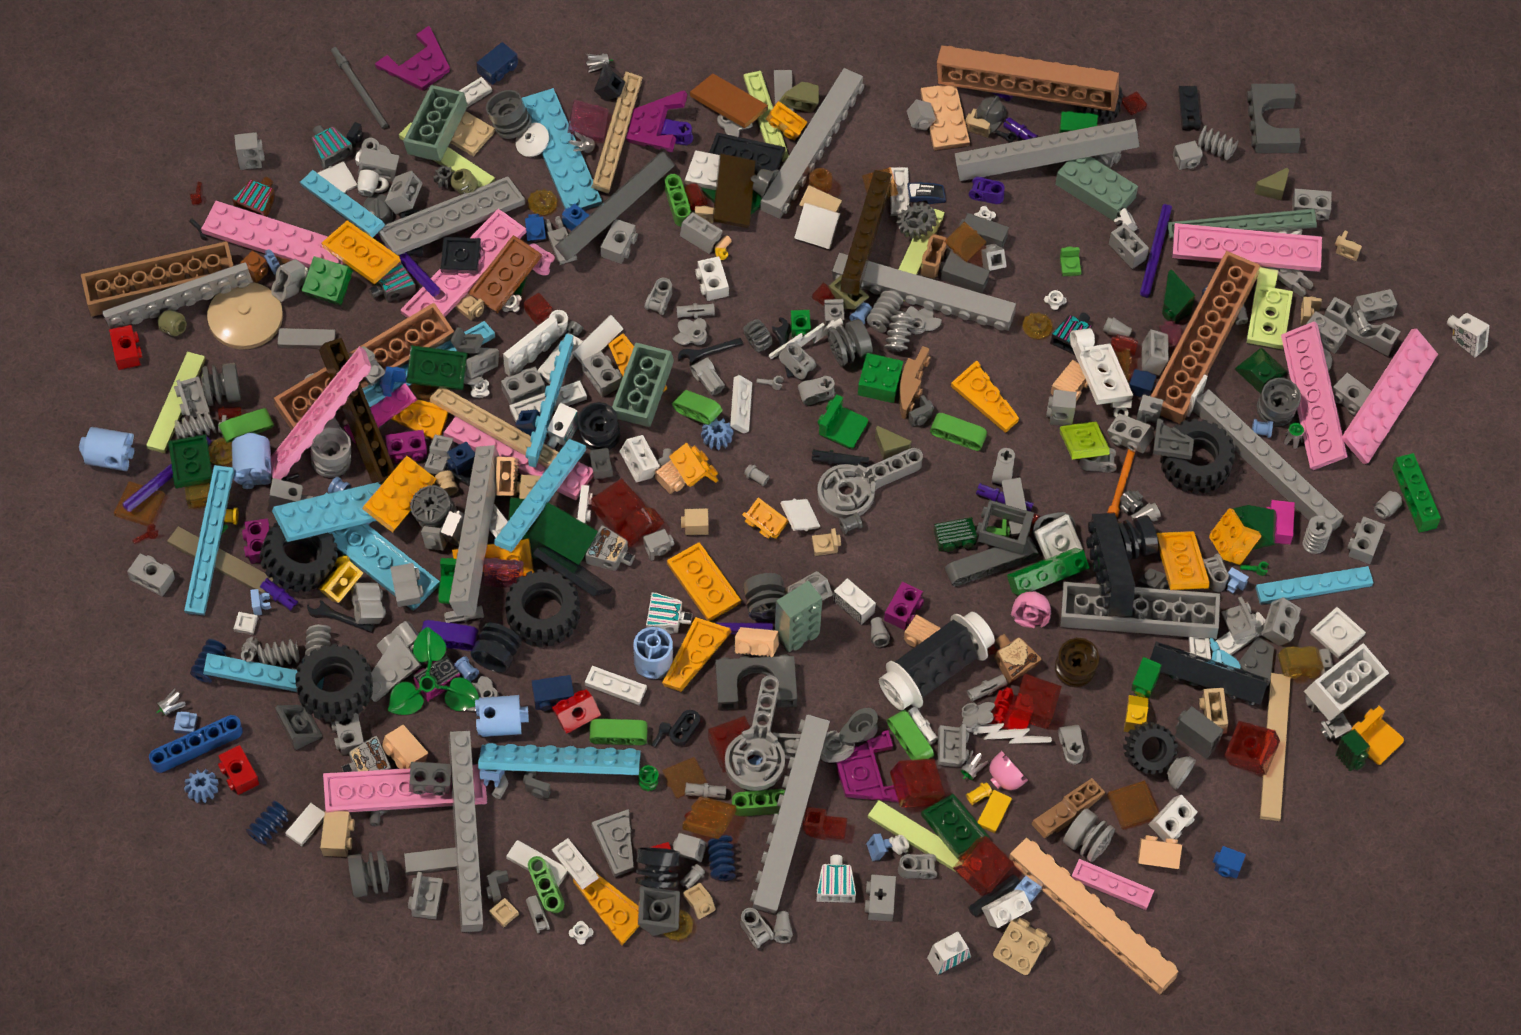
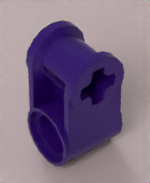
M665 119L661 135L673 134L676 138L675 144L684 146L693 142L691 124Z
M983 177L973 178V187L968 194L971 199L992 204L1003 202L1005 186L1002 182Z

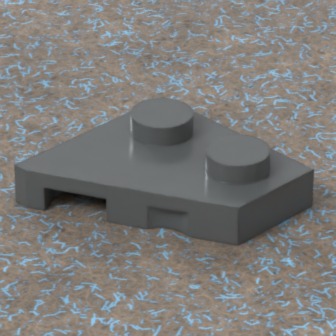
M1157 419L1153 454L1191 459L1194 439L1182 434L1174 427L1170 428L1163 424V420Z
M1257 637L1239 661L1242 670L1269 678L1266 688L1270 684L1274 647Z

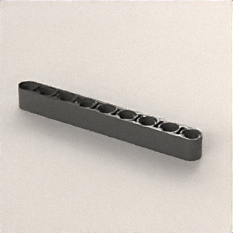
M664 151L660 152L556 244V249L566 261L571 259L672 169L675 164Z

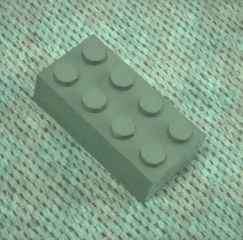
M434 85L430 86L403 140L407 154L441 162L468 107L464 92Z
M1091 156L1067 161L1058 171L1055 184L1113 221L1121 216L1120 210L1127 209L1133 202L1138 189L1136 184Z
M635 343L612 406L617 414V419L647 427L651 426L674 362L671 351Z
M809 581L776 601L775 631L779 632V641L788 653L793 649H800L804 642L809 639L814 640L820 633L822 597Z

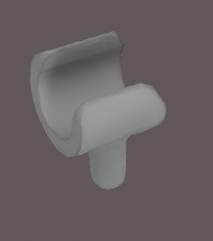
M776 376L773 380L757 378V383L772 385L773 389L780 390L782 384L776 382L782 383L784 378L781 376Z

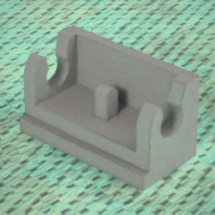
M363 148L358 174L361 170H372L379 177L393 182L399 155Z
M692 212L682 222L680 236L710 254L713 251L714 244L716 245L720 241L723 230Z
M1143 395L1137 420L1143 423L1147 421L1157 423L1163 400Z

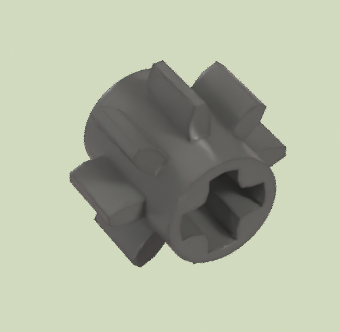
M442 166L438 170L435 169L434 182H438L439 188L445 187L448 189L451 186V178L454 173L452 172V167Z
M1128 490L1120 498L1122 504L1120 508L1125 513L1132 512L1134 514L1138 512L1143 506L1141 500L1143 496L1138 491L1131 492Z

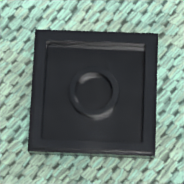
M444 237L441 272L478 274L481 238Z

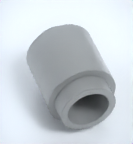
M1388 491L1376 503L1374 507L1375 513L1383 519L1390 517L1402 505L1401 496L1397 492Z

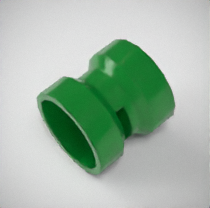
M650 765L642 767L638 776L639 786L644 791H652L658 786V771Z

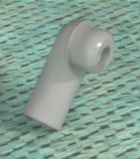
M671 449L663 450V457L657 460L659 468L671 460L669 458L673 453Z
M503 774L498 787L492 793L493 797L501 799L508 787V780L505 774Z

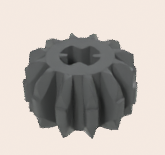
M759 319L751 321L744 326L746 339L755 351L760 352L772 345V337L764 323Z

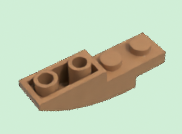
M922 346L916 360L908 358L904 366L899 395L900 412L903 419H906L908 413L914 410V401L920 398L923 391L921 388L922 370L924 367H928L931 360L929 348Z
M1091 778L1064 796L1060 803L1034 819L1032 826L1044 839L1054 832L1058 833L1074 821L1084 809H1089L1105 794V791Z

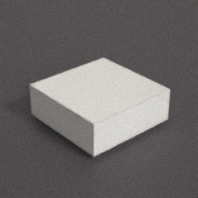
M238 612L234 632L253 635L258 615Z

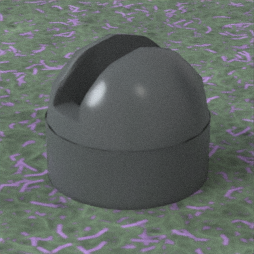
M572 320L567 327V331L570 334L573 332L572 335L578 336L584 329L583 326Z

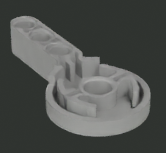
M911 448L867 468L859 464L858 466L849 464L834 466L828 469L819 480L817 490L819 503L827 513L837 518L842 517L844 519L853 516L855 512L860 516L871 507L876 489L918 471L922 466L923 454L921 450ZM843 486H849L853 489V492L845 495L839 489Z
M771 675L764 677L761 681L752 727L736 737L729 744L725 754V769L729 778L736 785L746 790L758 791L773 786L784 772V750L777 741L778 738L771 733L779 692V681ZM773 686L774 689L768 690L765 687ZM767 703V704H770L771 706H770V707H763L762 704ZM764 721V722H766L767 724H766V725H760V724H758V722ZM751 755H758L763 761L758 765H752L747 759Z

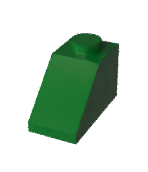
M1143 657L1131 691H1134V694L1139 697L1150 698L1159 678L1161 664Z

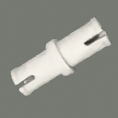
M913 707L908 710V714L930 745L935 743L938 737L929 726V721L924 719L918 708Z

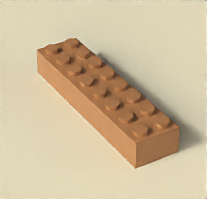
M226 241L81 274L87 305L92 317L103 314V311L233 267L228 242Z

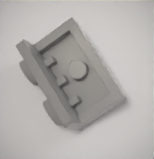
M199 376L184 381L176 380L178 386H174L177 397H181L183 404H179L182 415H187L189 419L191 415L194 418L197 417L198 413L201 416L204 415V411L210 413Z
M962 724L960 728L940 725L938 728V765L961 767L968 760L969 750L966 749V743L969 739V731H966V724Z
M422 872L417 873V878H413L412 881L414 894L413 897H409L408 909H411L412 916L429 919L437 918L443 879L425 877L422 875Z

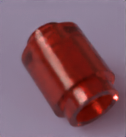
M691 183L685 187L684 190L691 210H695V206L707 205L703 190L697 183Z
M1117 334L1116 337L1112 336L1111 346L1114 352L1128 356L1130 354L1135 355L1138 340L1121 334Z

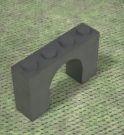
M1251 84L1250 91H1247V102H1250L1248 116L1252 119L1249 129L1253 131L1251 146H1254L1255 153H1298L1301 144L1299 128H1275L1267 124L1262 117V114L1269 109L1294 108L1296 100L1294 84Z
M967 213L966 218L962 219L959 224L960 231L955 233L952 241L954 245L952 248H948L946 253L947 260L942 262L939 272L942 273L941 280L983 294L989 280L990 270L967 262L961 252L972 244H982L985 246L997 244V246L1003 248L1008 237L1009 227Z
M765 655L759 658L744 656L739 659L724 657L716 660L718 710H738L737 685L743 677L752 673H761L766 676L771 675L778 679L777 708L797 707L794 656L780 655L778 657H767Z

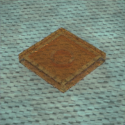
M129 481L114 511V516L150 527L165 497V493L156 490L133 510L128 512L124 509L123 502L143 487V485Z
M1145 780L1110 791L1107 794L1122 830L1151 821L1159 814Z

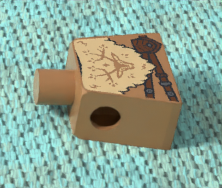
M1003 634L995 640L1001 649L997 651L994 657L1008 684L1037 666L1042 660L1019 637L1010 642L1006 635Z

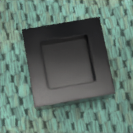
M354 122L346 135L352 147H355L363 139L364 133L362 132L361 124Z

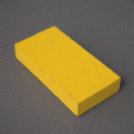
M993 790L978 820V824L983 829L996 833L1012 798Z

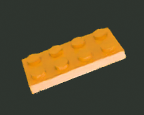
M348 220L321 243L322 248L373 284H376L400 262L398 255Z
M406 456L362 509L393 533L411 511V500L415 493L423 487L433 485L437 479Z
M1195 532L1156 533L1158 549L1170 590L1209 588V579Z
M700 542L667 560V565L707 621L710 622L741 604V599Z

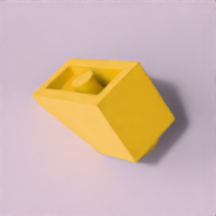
M348 560L332 572L318 589L331 601L339 603L363 572Z
M1128 696L1124 732H1129L1130 729L1135 730V725H1142V722H1146L1148 698Z

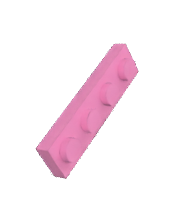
M1081 859L1078 860L1072 874V878L1075 881L1078 880L1084 885L1144 910L1147 909L1154 893L1153 889Z

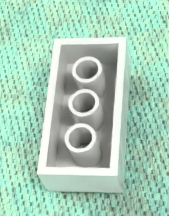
M1363 643L1315 680L1304 692L1325 717L1331 721L1377 685L1389 672Z

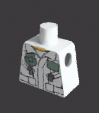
M1465 313L1459 319L1454 315L1448 319L1447 325L1453 328L1452 339L1474 358L1487 348L1490 325L1468 313Z

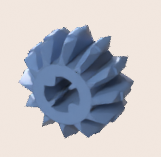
M716 418L711 424L703 425L701 438L705 445L709 444L710 449L716 446L719 451L721 445L726 448L727 443L732 442L733 430L730 423H725L724 418L721 421H718Z
M197 769V774L190 773V779H185L186 786L184 790L188 793L190 800L194 798L195 802L198 803L202 799L206 803L207 797L213 799V793H218V787L216 786L219 783L215 779L213 772L209 774L208 770L205 769L201 773Z

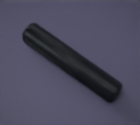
M1015 874L1009 876L968 907L970 913L973 916L980 914L983 911L982 907L1014 889L1020 883L1019 878Z

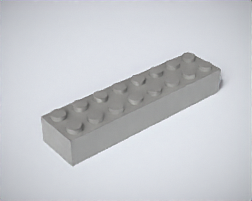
M1064 582L1060 627L1217 639L1220 594L1135 587L1132 616L1108 617L1107 609L1103 608V597H1100V585Z

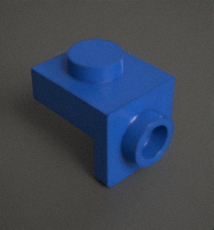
M539 214L528 215V218H525L527 241L546 239L543 217H539Z
M386 367L384 377L380 378V388L383 389L384 396L391 397L395 382L406 383L407 378L404 368Z

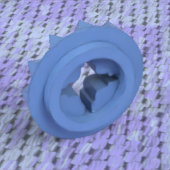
M268 249L265 251L266 255L264 257L272 272L276 275L280 264L274 253Z

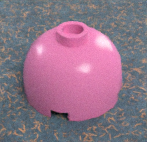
M1025 592L1015 599L1011 615L1015 617L1014 621L1023 627L1035 628V625L1044 627L1050 620V603L1044 595L1038 592Z
M1001 751L991 761L990 773L993 778L990 780L997 788L1003 787L1011 791L1018 789L1028 779L1007 756L1003 758L1005 754Z

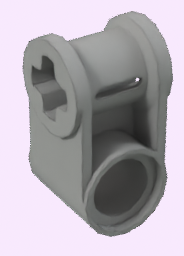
M660 278L656 281L645 302L646 310L652 309L659 312L660 315L664 314L672 296V283L668 278Z
M795 342L788 343L779 354L781 363L799 379H804L807 372L812 371L816 367L814 359Z
M829 376L800 383L798 390L803 404L812 405L816 402L831 399L835 394V383L833 378Z
M1003 448L999 451L993 471L992 483L1002 485L1003 480L1012 479L1015 453L1012 449Z
M1109 448V455L1088 457L1092 460L1080 458L1079 465L1086 471L1114 472L1116 470V465L1114 464L1116 451Z
M1217 553L1214 557L1207 559L1202 558L1210 588L1215 592L1224 591L1229 575L1220 554Z
M1080 726L1059 727V740L1066 761L1070 764L1080 763L1084 752Z
M906 854L900 859L898 873L903 878H936V856L934 854ZM909 864L912 868L906 869L903 865Z
M747 908L742 912L740 925L756 949L760 948V945L767 940L775 938L772 930L764 922L756 909ZM752 917L755 921L748 923L745 921V918Z

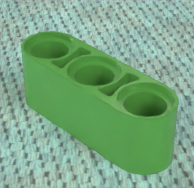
M670 174L665 179V193L674 222L681 227L682 222L691 214L690 206L680 176Z
M685 390L672 403L674 409L681 415L707 425L711 424L722 412L721 406L716 401Z
M263 408L228 419L218 426L226 443H230L235 438L247 433L258 434L274 427V423L267 408Z
M944 413L936 415L930 428L932 435L975 451L981 450L988 434L986 429Z
M906 710L887 719L889 728L916 766L934 757L930 744Z
M594 719L590 722L589 741L593 744L644 745L647 743L648 724L643 720Z
M785 790L738 792L732 797V812L737 816L779 814L780 807L777 806L776 800L779 799L780 794L784 795ZM757 801H763V802H765V804H764V805H758V804H756V802H757ZM739 802H743L745 805L739 807L736 804Z
M540 856L532 857L528 861V869L544 908L555 914L561 912L565 904L549 863ZM542 861V869L535 871V864ZM545 880H549L550 887L543 890L542 883ZM557 898L558 905L555 908H550V901Z

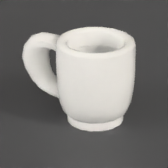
M361 170L357 183L358 193L368 197L372 196L374 192L382 193L389 188V182L385 178L379 177L372 170ZM378 181H381V182H382L381 188L376 189V188H377Z

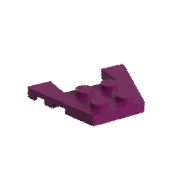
M430 26L416 34L417 39L426 48L400 66L386 55L375 63V67L380 71L382 69L388 72L393 77L396 76L402 79L403 82L421 91L449 73L450 67Z
M685 90L633 109L626 135L627 141L637 145H649L655 149L660 150L662 148L668 152H673L676 141L673 134L661 135L667 110L685 107L688 96Z
M888 730L882 732L876 738L869 739L867 743L855 747L851 756L845 760L835 762L845 797L900 803L908 802L904 783L883 787L874 756L876 752L892 749L893 745Z

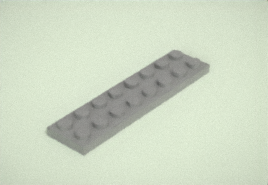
M507 176L477 188L473 192L462 194L386 224L378 232V235L389 250L396 255H400L485 221L497 209L505 213L525 205V198Z
M245 262L103 311V314L110 329L129 324H139L144 319L160 316L166 310L176 311L179 307L194 305L199 300H209L219 293H229L232 288L246 287L253 281Z

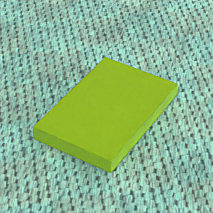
M1097 422L1060 427V434L1072 460L1109 455V447Z

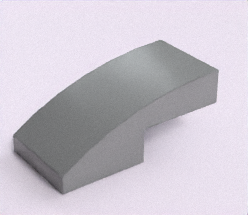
M440 435L434 436L430 446V453L424 466L427 472L438 474L445 471L446 460H448L447 451L452 448L453 438Z

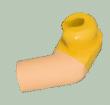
M725 235L714 247L716 257L719 256L720 260H725L728 257L726 247L732 242L729 236Z

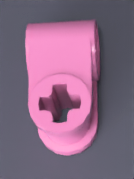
M530 244L529 246L543 255L533 267V270L540 275H548L550 264L555 259L554 255L536 244Z

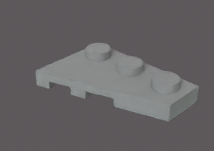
M396 634L371 672L373 682L371 698L374 702L380 700L396 685L422 666L398 634Z
M629 809L592 822V829L614 877L633 871Z

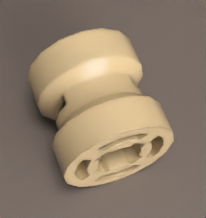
M442 471L435 476L437 479L436 484L443 488L449 496L457 493L458 487L454 482L452 471Z

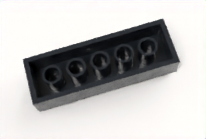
M1115 513L1092 514L1091 522H1088L1090 537H1087L1086 544L1087 548H1090V560H1093V571L1097 572L1096 582L1100 584L1099 593L1100 597H1103V608L1107 609L1108 617L1132 616L1135 582Z

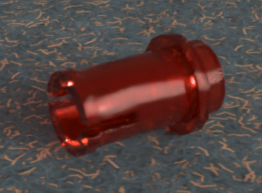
M222 406V408H218L219 420H222V415H227V419L241 416V407L224 408Z

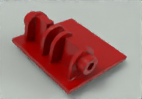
M1007 687L1003 691L999 690L994 702L995 707L991 710L994 719L988 724L1004 723L1001 728L1003 730L1027 729L1036 703L1014 696L1011 688Z

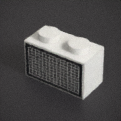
M848 578L834 590L833 601L860 625L875 613L876 602Z

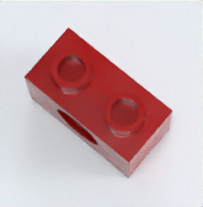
M132 325L109 329L118 370L139 366V358L143 357L141 348L136 346V343L139 342L137 331L133 332Z
M587 689L576 692L574 696L567 700H561L552 707L560 726L566 734L601 716L593 696ZM576 707H579L576 712H573Z
M240 745L218 755L220 760L218 767L222 774H227L229 779L226 781L231 791L235 789L237 795L259 785L258 777ZM241 769L239 773H233L234 770Z

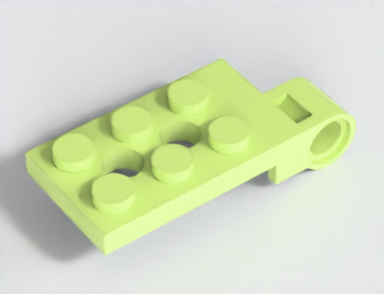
M1262 267L1259 269L1246 343L1284 349L1281 334L1287 332L1293 291L1275 288L1278 270ZM1271 310L1275 315L1269 316L1266 314V311ZM1270 326L1273 330L1268 332L1263 327Z

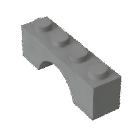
M1334 297L1324 316L1348 329L1346 335L1389 356L1398 341L1401 331L1386 323L1381 325L1371 324V331L1361 335L1360 332H1357L1358 327L1351 316L1354 313L1351 305Z

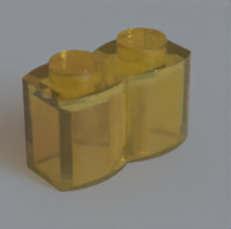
M1314 646L1302 648L1286 647L1278 654L1283 675L1287 677L1298 678L1302 675L1313 678L1318 676L1324 668L1318 648Z

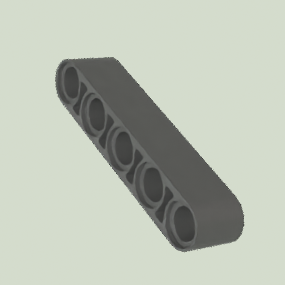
M1027 537L1023 554L995 547L951 562L945 567V571L952 586H959L1032 561L1039 556V553L1032 538Z

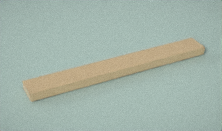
M625 72L623 78L625 85L621 95L617 98L591 188L609 194L643 78L641 76Z
M438 388L430 397V402L525 456L527 447H531V436L446 388ZM543 444L538 463L548 468L559 452Z
M1271 673L1269 685L1260 819L1280 821L1291 675Z

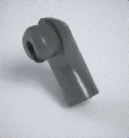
M388 810L371 811L370 825L379 826L380 816Z

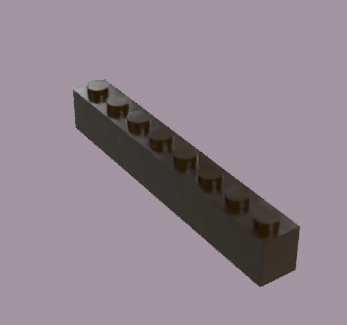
M874 170L842 274L840 292L859 295L890 192L892 173Z
M342 338L325 342L319 349L331 381L350 359ZM359 382L358 388L349 394L346 403L341 407L371 482L381 484L385 482L395 469Z

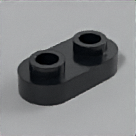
M686 710L681 714L669 732L670 741L674 745L682 746L689 741L700 725L699 713L695 710ZM688 720L694 721L692 724L687 723ZM677 735L683 736L681 739L676 738Z

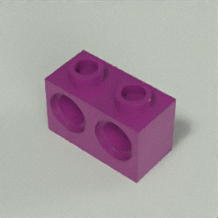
M423 430L386 435L388 454L392 463L400 464L406 456L413 461H421L427 457Z
M268 519L245 522L246 529L242 530L243 540L247 541L248 546H244L245 557H249L251 564L261 563L262 561L260 559L261 551L256 552L255 550L261 549L267 532L270 529Z
M902 582L885 611L884 621L905 630L916 616L914 615L917 609L920 610L924 603V599H922L923 591ZM906 598H912L914 600L908 601L906 600ZM903 613L905 616H898L897 614Z

